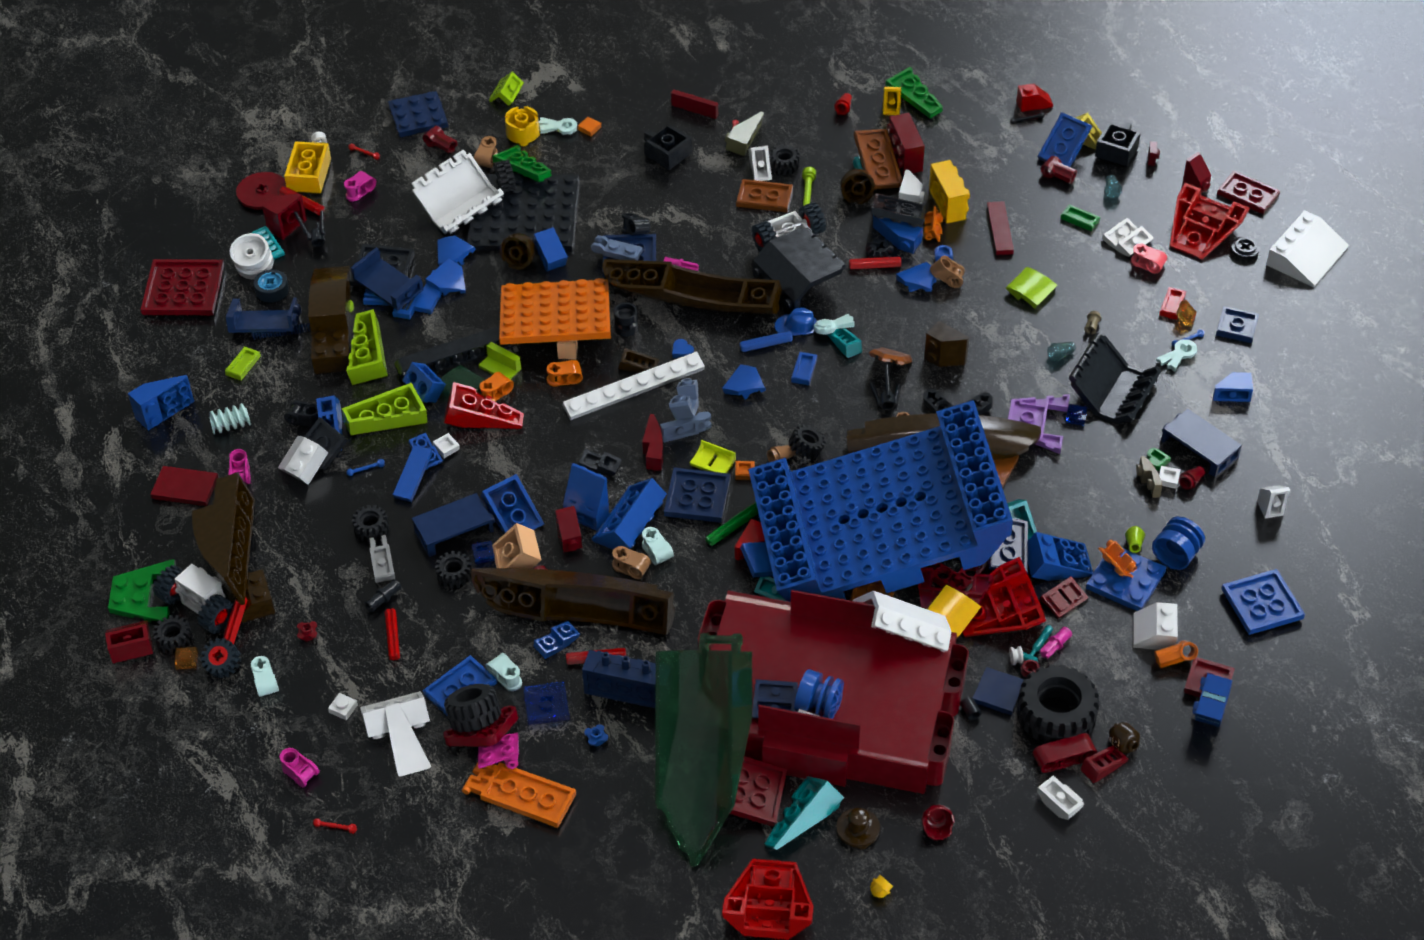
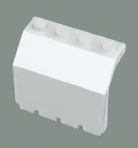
M464 150L453 156L456 161L455 163L451 158L439 165L441 172L435 167L424 174L427 181L421 176L411 183L414 187L412 192L434 224L444 234L448 232L450 234L454 233L459 229L458 226L463 222L467 224L474 219L472 216L475 214L481 215L488 210L487 207L493 204L495 206L501 202V197L504 195L501 188L497 190L490 183L470 153L466 154Z
M871 591L853 599L855 602L875 606L872 628H879L885 630L886 633L891 632L892 635L896 634L904 637V639L917 641L924 646L927 645V647L940 649L941 652L948 651L952 631L946 616L876 591Z

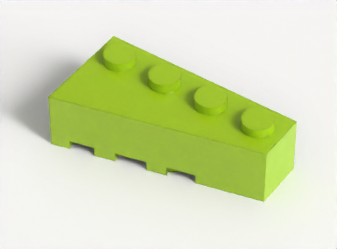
M374 309L357 313L353 328L354 336L351 340L352 348L348 358L349 366H347L346 370L352 385L388 376L379 322Z
M412 383L342 408L343 422L350 435L428 423L427 410Z

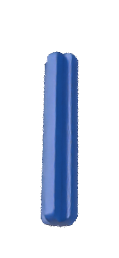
M791 331L741 341L740 349L741 352H747L787 343L793 340Z

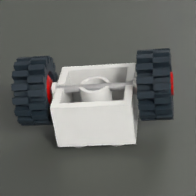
M816 202L801 206L798 211L799 215L796 211H793L773 220L753 225L751 236H753L752 240L755 242L754 245L757 247L758 252H761L770 240L800 227L803 229L809 228L815 235L826 230V219L823 217L822 209L819 208Z
M193 564L189 565L184 571L177 566L170 565V567L165 568V571L162 570L160 572L161 576H157L158 581H154L155 587H153V593L156 597L168 604H174L176 600H181L182 604L200 615L197 617V620H199L198 624L213 634L220 633V629L222 631L225 629L234 604L226 599L222 583L217 577L210 576L203 568H198Z

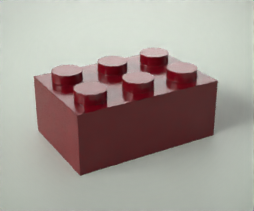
M910 114L890 116L887 130L898 168L901 169L903 175L905 170H909L911 173L922 172L925 145Z

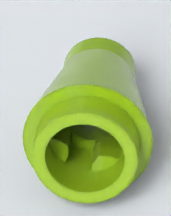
M1138 526L1130 527L1125 533L1129 550L1132 553H1138L1141 550L1145 538L1144 531Z

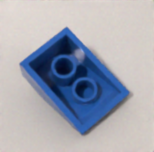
M517 474L482 491L480 498L484 499L488 512L493 514L495 522L504 534L516 523L532 530L544 525L542 518Z

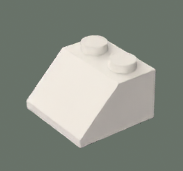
M297 436L278 469L309 485L329 452L306 437Z
M1156 602L1134 613L1133 648L1159 650L1176 644L1178 637L1177 604Z

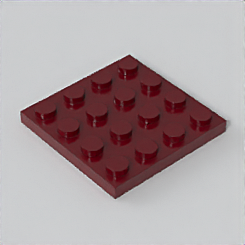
M153 259L141 306L142 315H214L224 261Z

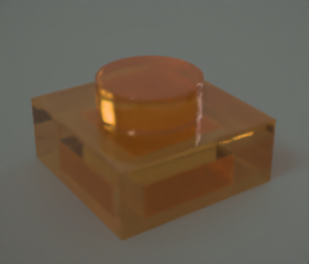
M1187 300L1180 302L1176 315L1186 326L1193 324L1197 312Z
M197 647L176 648V669L197 668Z

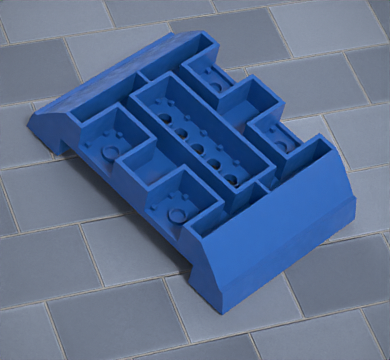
M974 400L936 411L940 426L795 471L790 470L786 458L748 469L776 589L786 601L791 602V590L846 600L844 591L879 580L882 581L885 592L890 593L925 582L921 568L956 557H960L963 570L983 565L1002 545L1005 539L1011 536L1013 519Z

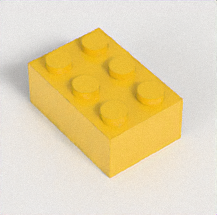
M294 143L284 175L287 188L295 192H322L331 161L328 143Z
M951 160L931 164L929 191L946 224L966 220V214L969 211L968 199H970V193L965 188L962 177H959L957 167L953 166Z

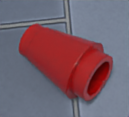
M849 93L843 94L834 104L835 111L840 115L847 114L850 111L852 96Z

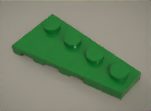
M911 67L886 80L885 86L901 87V97L930 119L943 112V106L933 94L928 92L927 86L920 82L918 75H914Z
M518 145L492 155L494 163L509 160L513 172L520 173L536 182H542L546 178L551 177V170L541 162H536V158L533 156L529 157L528 152L525 150L521 151Z

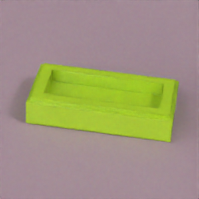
M244 347L227 367L225 374L242 381L261 357L260 352Z

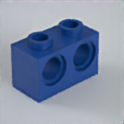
M415 362L411 363L402 380L405 384H413L421 401L424 403H436L446 385L426 364Z

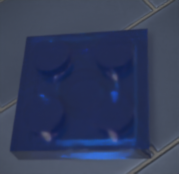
M564 681L523 687L528 726L570 720Z

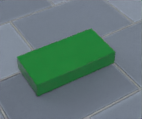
M1070 204L1061 214L1062 220L1091 232L1100 222L1099 216Z

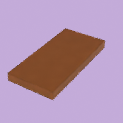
M887 129L854 131L853 136L863 169L872 176L875 182L874 189L900 188L902 178Z

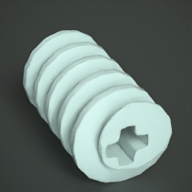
M242 403L239 406V410L233 405L232 411L228 407H225L224 413L217 409V415L210 411L209 418L214 435L215 429L222 433L223 427L230 431V425L234 429H237L238 423L244 427L245 421L251 425L247 408Z

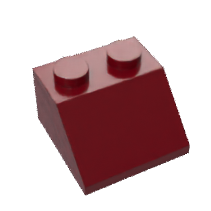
M301 194L274 196L262 206L267 228L273 235L282 240L300 226L294 215L295 211L303 223L307 221Z

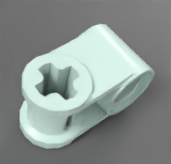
M647 527L643 530L642 548L654 565L674 557L672 547L663 538L658 529Z
M502 652L486 664L487 671L508 691H516L521 688L520 670L505 653Z
M265 656L255 657L251 662V668L259 697L278 692L279 688L268 658Z

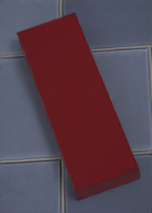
M675 89L672 90V106L714 119L719 116L717 102Z

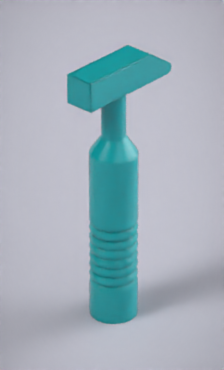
M1047 625L1032 646L1030 654L1023 652L1025 661L1035 660L1038 662V658L1034 657V654L1040 651L1052 633V626Z

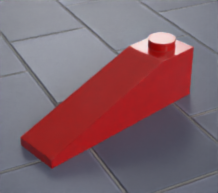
M453 382L444 423L462 428L522 429L524 413L504 403L498 404L492 400L493 397L489 395L485 397L477 393V389L471 386Z

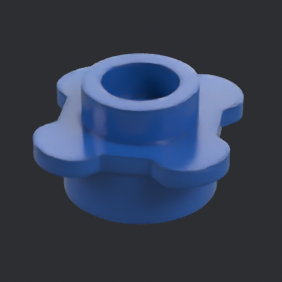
M599 724L584 731L585 736H588V743L592 746H600L608 740V735L605 734L603 725Z

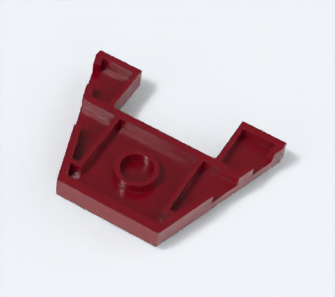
M921 568L925 581L918 584L921 608L928 609L943 588L932 587L934 569ZM975 573L972 591H958L977 604H980L993 583V575Z

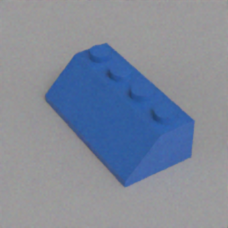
M653 478L630 485L593 536V542L613 550L618 546L631 549L636 543V538L645 529V525L653 519L656 509L662 506L663 499L667 493Z

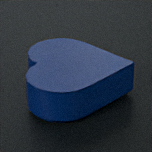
M677 339L674 341L673 358H681L694 353V347L687 344L686 340Z

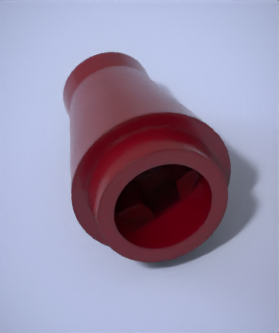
M1197 466L1181 473L1178 480L1179 485L1185 490L1194 489L1205 475V470L1203 467Z

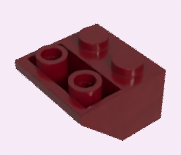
M147 620L109 629L105 632L107 648L112 663L153 654Z

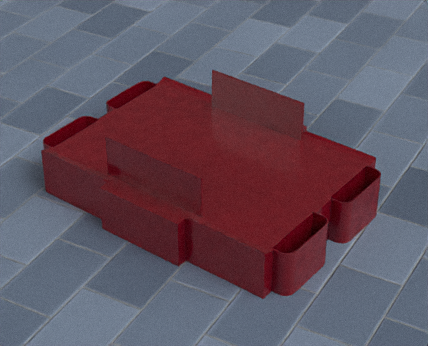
M791 590V602L727 591L725 601L713 600L708 604L698 636L699 664L689 667L677 704L678 731L682 736L688 737L689 748L724 755L726 751L787 769L786 775L804 779L810 776L844 787L847 779L925 794L926 785L938 786L943 783L952 746L954 716L958 714L967 674L969 651L965 646L956 644L957 633L951 632L948 651L941 652L940 649L927 647V645L924 646L922 643L904 639V637L896 634L892 635L891 632L886 633L885 630L879 628H872L875 606L871 604ZM811 669L823 674V684L828 676H833L834 682L837 678L844 681L842 701L833 719L763 705L758 706V719L752 718L756 679L798 682L799 688L806 670Z

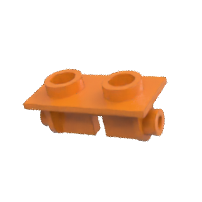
M934 206L933 211H928L925 214L924 237L926 240L936 238L940 242L943 216L941 212H938L936 206Z
M1109 540L1106 543L1107 547L1105 549L1098 548L1103 553V559L1115 566L1114 570L1122 577H1134L1130 572H1134L1137 569L1136 562L1127 553L1120 557L1125 550L1116 541Z

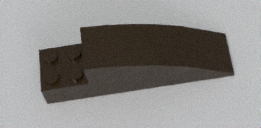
M350 266L318 268L313 271L309 292L308 318L311 328V359L314 374L343 372L349 366L348 358L349 353H351Z
M237 472L216 480L213 504L192 511V525L197 545L215 576L240 605H244L255 499Z

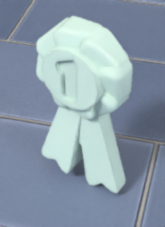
M540 117L539 127L541 134L557 130L562 135H571L577 131V122L571 118L555 121Z
M846 314L835 320H818L814 324V331L818 334H830L839 328L855 327L853 316Z
M1179 340L1175 344L1174 351L1157 357L1156 361L1160 362L1161 366L1168 363L1167 369L1176 371L1182 359H1191L1197 354V345L1191 340Z

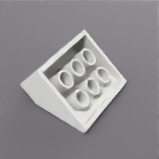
M1304 211L1272 246L1266 265L1314 288L1347 250L1349 245L1320 217Z

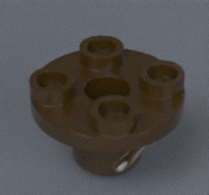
M863 808L849 809L838 818L837 836L842 842L851 847L861 850L866 849L879 836V820L869 810Z

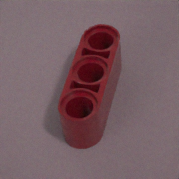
M1087 733L1043 744L1033 750V756L1043 773L1083 763L1086 758L1098 753Z

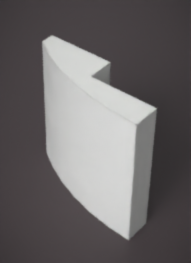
M1128 218L1102 236V239L1108 245L1128 257L1134 254L1133 248L1136 244L1142 243L1146 245L1154 239L1142 226L1137 228Z

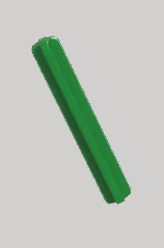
M756 502L705 537L706 543L710 546L715 545L759 514Z

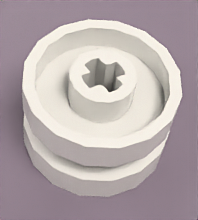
M253 233L244 234L238 237L231 245V259L237 272L242 277L255 279L259 273L272 269L274 259L264 237Z

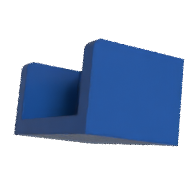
M554 227L535 233L533 242L546 271L566 265L568 256Z

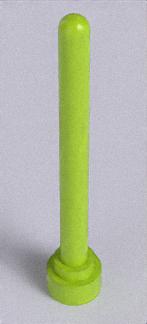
M813 167L803 169L802 178L805 181L803 206L810 203L812 182L816 178V170Z

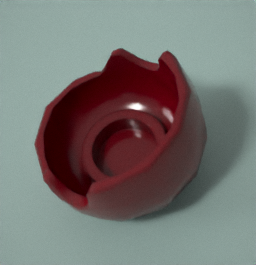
M932 805L924 811L922 827L929 838L943 840L952 834L955 819L948 807Z

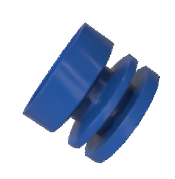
M1180 516L1173 517L1153 541L1152 550L1156 558L1165 566L1176 570L1185 569L1204 545L1205 536L1201 528L1192 520Z
M811 669L806 670L796 694L795 712L801 709L812 713L814 708H816V715L833 719L842 701L844 681L837 678L834 682L833 676H828L823 684L822 673Z

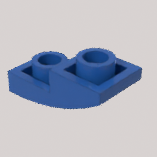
M426 433L409 439L408 443L411 449L416 445L432 450L433 453L426 469L443 463L435 445H432Z
M567 621L553 627L551 634L534 640L533 646L546 659L574 642L580 636V633Z

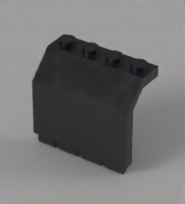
M800 227L770 240L754 259L752 272L754 277L758 279L779 280L782 288L779 301L784 305L785 309L792 312L794 309L800 308L801 298L811 287L842 274L846 264L826 247L809 228L803 229Z
M1096 333L1068 378L1071 381L1070 386L1094 415L1116 424L1129 423L1136 418V413L1143 406V402L1150 394L1153 385L1158 381L1157 378L1161 370L1158 366L1141 370L1128 365L1106 335L1102 336V334Z

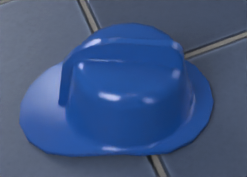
M796 308L791 314L778 318L775 322V329L778 333L791 331L792 336L808 335L815 332L814 324L817 320L813 317L812 311L806 308Z

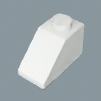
M768 146L749 148L750 166L754 180H772Z
M905 170L899 191V199L916 203L924 202L925 192L922 191L923 184L909 170Z
M1278 485L1260 488L1257 502L1264 518L1284 515L1290 493L1289 487Z

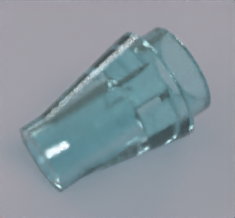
M1114 175L1107 176L1106 195L1110 198L1119 197L1122 192V186Z
M1072 341L1052 343L1048 347L1047 353L1051 360L1059 361L1074 352L1076 347Z

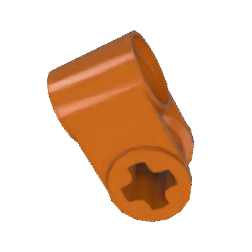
M577 360L552 362L547 365V373L549 374L547 383L552 387L578 384L583 379L581 367Z
M495 372L491 377L482 381L479 388L482 392L481 395L485 397L489 395L496 402L511 392L514 382L502 373Z

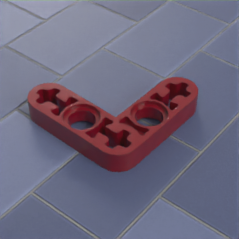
M988 560L979 567L963 570L962 567L958 573L942 563L923 567L934 569L933 582L942 588L948 585L962 591H969L973 586L974 576L966 575L967 571L985 574L989 570ZM940 573H945L948 575V577L945 579H941L938 577V575Z
M506 706L501 708L499 718L491 725L480 730L458 732L453 730V728L447 729L443 733L446 745L490 747L497 744L518 720L516 707Z

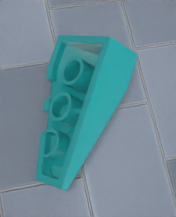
M807 776L791 797L794 800L791 807L784 809V819L775 825L765 845L775 850L779 849L836 811L844 797L827 780Z

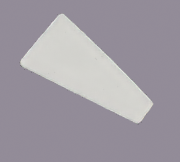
M396 703L387 706L385 711L398 776L401 777L429 769L431 765L400 704Z

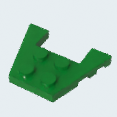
M175 559L113 576L108 605L109 612L129 618H134V616L143 618L147 622H158L159 620L163 622L162 618L164 617L169 619L170 611L168 606H149L153 579L161 576L160 572L162 570L165 571L166 567H170V565L176 566Z

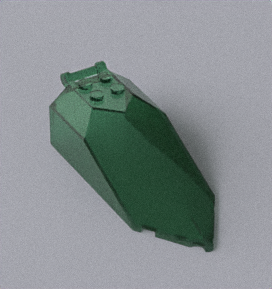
M701 633L699 637V650L656 651L655 803L658 809H662L666 815L668 827L682 852L687 853L690 858L689 864L693 867L699 865L735 805L752 720V651H741L743 637L740 633H734L733 635ZM731 644V650H709V645Z

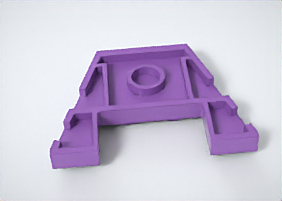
M1064 394L1058 398H1054L1053 395L1047 396L1046 399H1036L1035 397L1012 399L1008 419L1041 426V436L1036 445L1060 454L1063 436L1044 433L1047 409L1067 412L1070 395Z

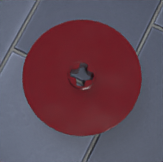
M255 173L247 176L238 184L236 189L237 198L245 207L263 209L262 206L274 196H280L279 189L282 186H286V182L282 176L276 173Z

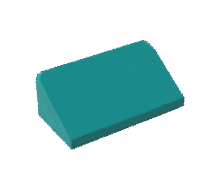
M759 578L754 590L755 593L767 598L786 601L777 592L774 578Z

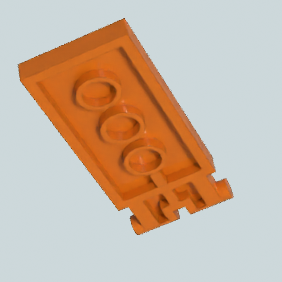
M477 762L472 771L475 775L469 776L461 790L464 794L468 795L470 792L478 794L483 801L557 828L576 796V789L518 768L510 769L501 762L498 765L492 764L481 769L478 768Z

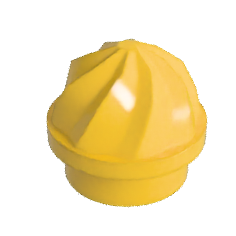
M881 875L876 879H872L873 881L870 885L872 895L883 898L891 893L890 889L893 886Z

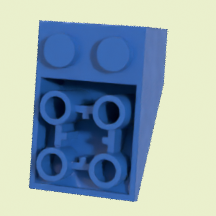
M187 375L145 383L128 393L135 419L147 430L157 426L194 402Z
M573 463L563 508L574 506L578 523L598 531L609 515L607 478L599 473L588 470L584 466Z
M1035 532L1028 540V566L1031 577L1052 581L1068 579L1071 576L1072 578L1092 576L1093 570L1084 543Z

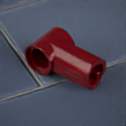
M434 126L422 136L424 143L428 147L436 146L447 153H453L457 146V140L445 135L439 126Z
M1056 156L1049 157L1040 168L1041 174L1044 177L1052 178L1054 176L1070 184L1074 182L1077 176V170L1062 164L1061 160Z

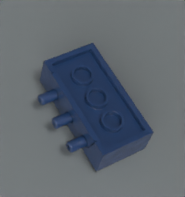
M589 650L582 668L584 694L664 710L670 693L669 666L661 663H651L648 660L631 659L628 656Z

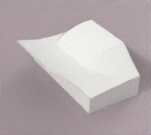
M1054 776L1038 787L1037 792L1043 803L1060 818L1068 820L1084 806L1083 799Z

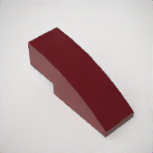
M650 414L642 441L643 454H646V469L662 471V433L655 415Z

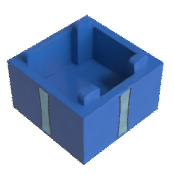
M1207 673V677H1202L1200 682L1201 697L1199 702H1194L1193 706L1195 720L1220 727L1233 680Z

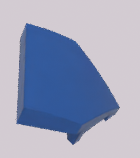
M456 236L439 239L438 265L440 266L448 258L463 265L464 258L469 252L473 253L475 247Z
M449 258L426 278V284L439 291H443V296L449 292L460 291V294L466 293L462 266Z
M927 262L896 273L897 281L908 286L909 292L918 289L931 292L932 285L937 280L930 271L931 265Z
M741 364L722 388L724 394L742 395L744 400L754 392L759 390L760 392L766 391L757 369Z

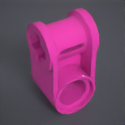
M363 171L347 179L344 182V187L347 190L346 199L353 202L359 200L374 190L377 182L376 179Z
M236 449L229 456V475L238 472L244 483L250 484V466L247 454L242 449Z
M286 748L280 753L283 772L291 777L299 786L305 787L309 779L320 773L315 763L304 757L296 749Z

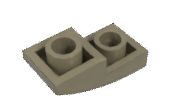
M1141 456L1140 463L1136 465L1137 476H1140L1141 483H1147V488L1151 490L1152 498L1160 497L1162 490L1161 478L1153 464L1145 456Z

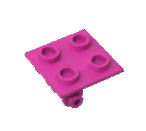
M518 732L504 735L493 746L478 747V768L481 769L503 760L508 768H516L519 755Z

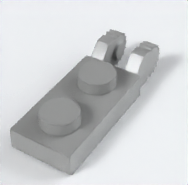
M386 535L381 536L382 546L377 547L374 537L369 538L376 583L395 579L390 547L387 544Z

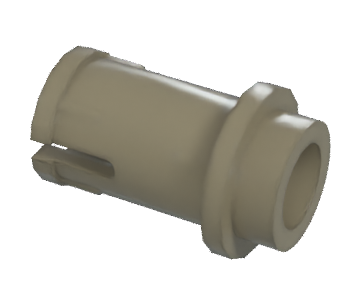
M1091 311L1087 315L1088 321L1084 330L1088 334L1090 332L1095 334L1097 325L1101 321V314L1098 311Z

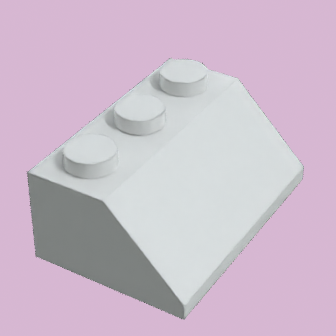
M421 691L360 707L368 738L379 739L389 732L385 708L396 703L400 704L410 726L414 728L425 726V722H429L430 719Z

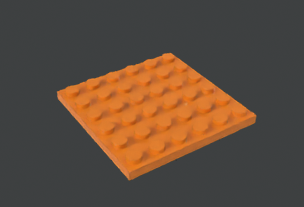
M607 279L544 281L541 283L526 282L524 284L508 283L501 285L500 345L611 338L609 284Z

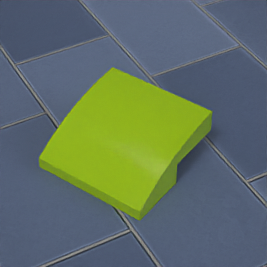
M1026 267L1005 289L1016 299L1020 300L1023 298L1035 309L1057 287V284L1042 273Z

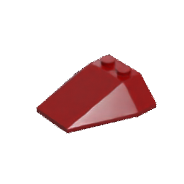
M1184 183L1177 196L1170 247L1203 260L1242 224L1250 207L1234 201L1231 207L1201 196V188Z
M1020 557L1000 565L989 574L993 575V583L979 604L981 608L962 632L965 637L1025 630L1046 622L1045 614Z
M752 859L724 898L722 917L743 936L789 940L810 926L813 917V904L797 863Z

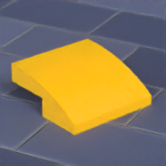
M945 585L927 610L946 616L951 631L957 633L958 638L981 606L958 590Z

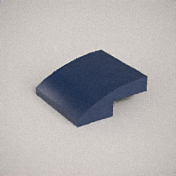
M756 679L752 718L758 719L759 705L795 712L794 704L798 691V682Z

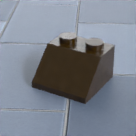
M938 321L926 333L924 359L938 367L965 365L968 357L969 337Z
M263 569L248 573L246 598L248 601L241 623L275 614ZM227 592L229 601L234 604V597Z

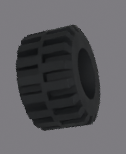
M473 684L462 687L451 693L444 702L451 728L458 732H471L483 729L494 723L501 715L495 689L488 684Z

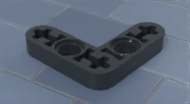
M935 389L926 390L923 394L924 405L934 414L941 407H953ZM980 393L969 400H974L979 415H983L993 407V397L989 393Z

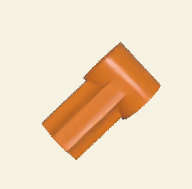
M1183 640L1175 645L1154 651L1155 659L1159 668H1164L1182 661L1195 659L1198 655V648L1194 643ZM1189 645L1191 651L1188 655L1184 656L1183 648Z

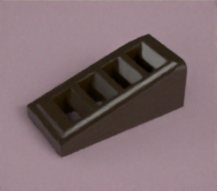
M624 348L618 369L641 373L657 367L659 359Z

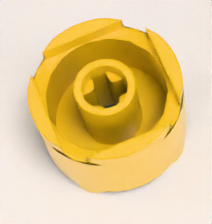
M524 106V109L514 107L506 113V136L510 141L519 143L520 146H526L540 136L539 118L536 110Z

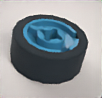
M265 270L259 273L253 282L256 296L264 302H278L284 299L289 292L287 276L279 270Z

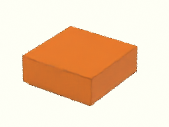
M587 117L578 125V130L589 136L594 135L601 128V123L590 117Z
M735 461V480H751L748 469L755 467V461Z

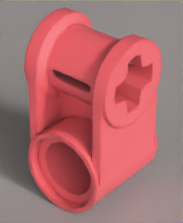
M1136 244L1133 248L1134 255L1131 257V263L1135 267H1140L1157 274L1167 261V255L1164 252L1145 244Z

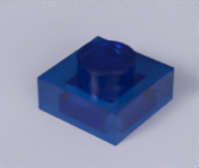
M1068 404L1066 423L1085 425L1087 407Z
M491 541L472 544L475 564L495 561Z

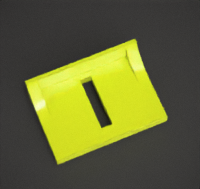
M701 440L700 447L690 461V465L704 471L727 473L736 460V453ZM715 455H716L717 458L715 459V461L713 462V464H712L711 466H709V464L711 463V461L713 460V458H714Z

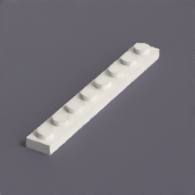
M694 352L563 402V407L569 419L573 420L703 371L705 366L699 354Z

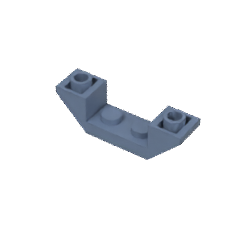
M691 378L682 379L676 387L678 395L674 396L669 403L670 410L676 420L695 417L699 407L697 380H692Z

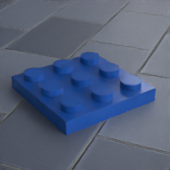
M1124 549L1125 551L1120 557L1127 553L1136 562L1137 569L1134 572H1130L1134 576L1133 578L1122 577L1115 572V566L1112 563L1110 564L1102 558L1087 582L1086 589L1135 611L1145 607L1166 572V566Z
M1277 569L1222 585L1223 593L1249 635L1299 621L1305 617L1304 611Z

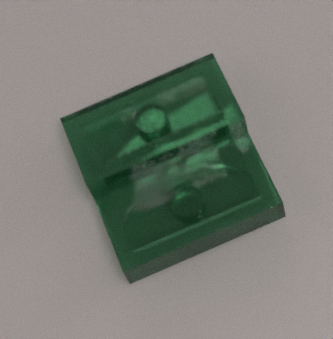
M460 365L441 378L446 384L442 393L449 397L453 382L471 386L477 389L476 392L480 391V383L485 379Z

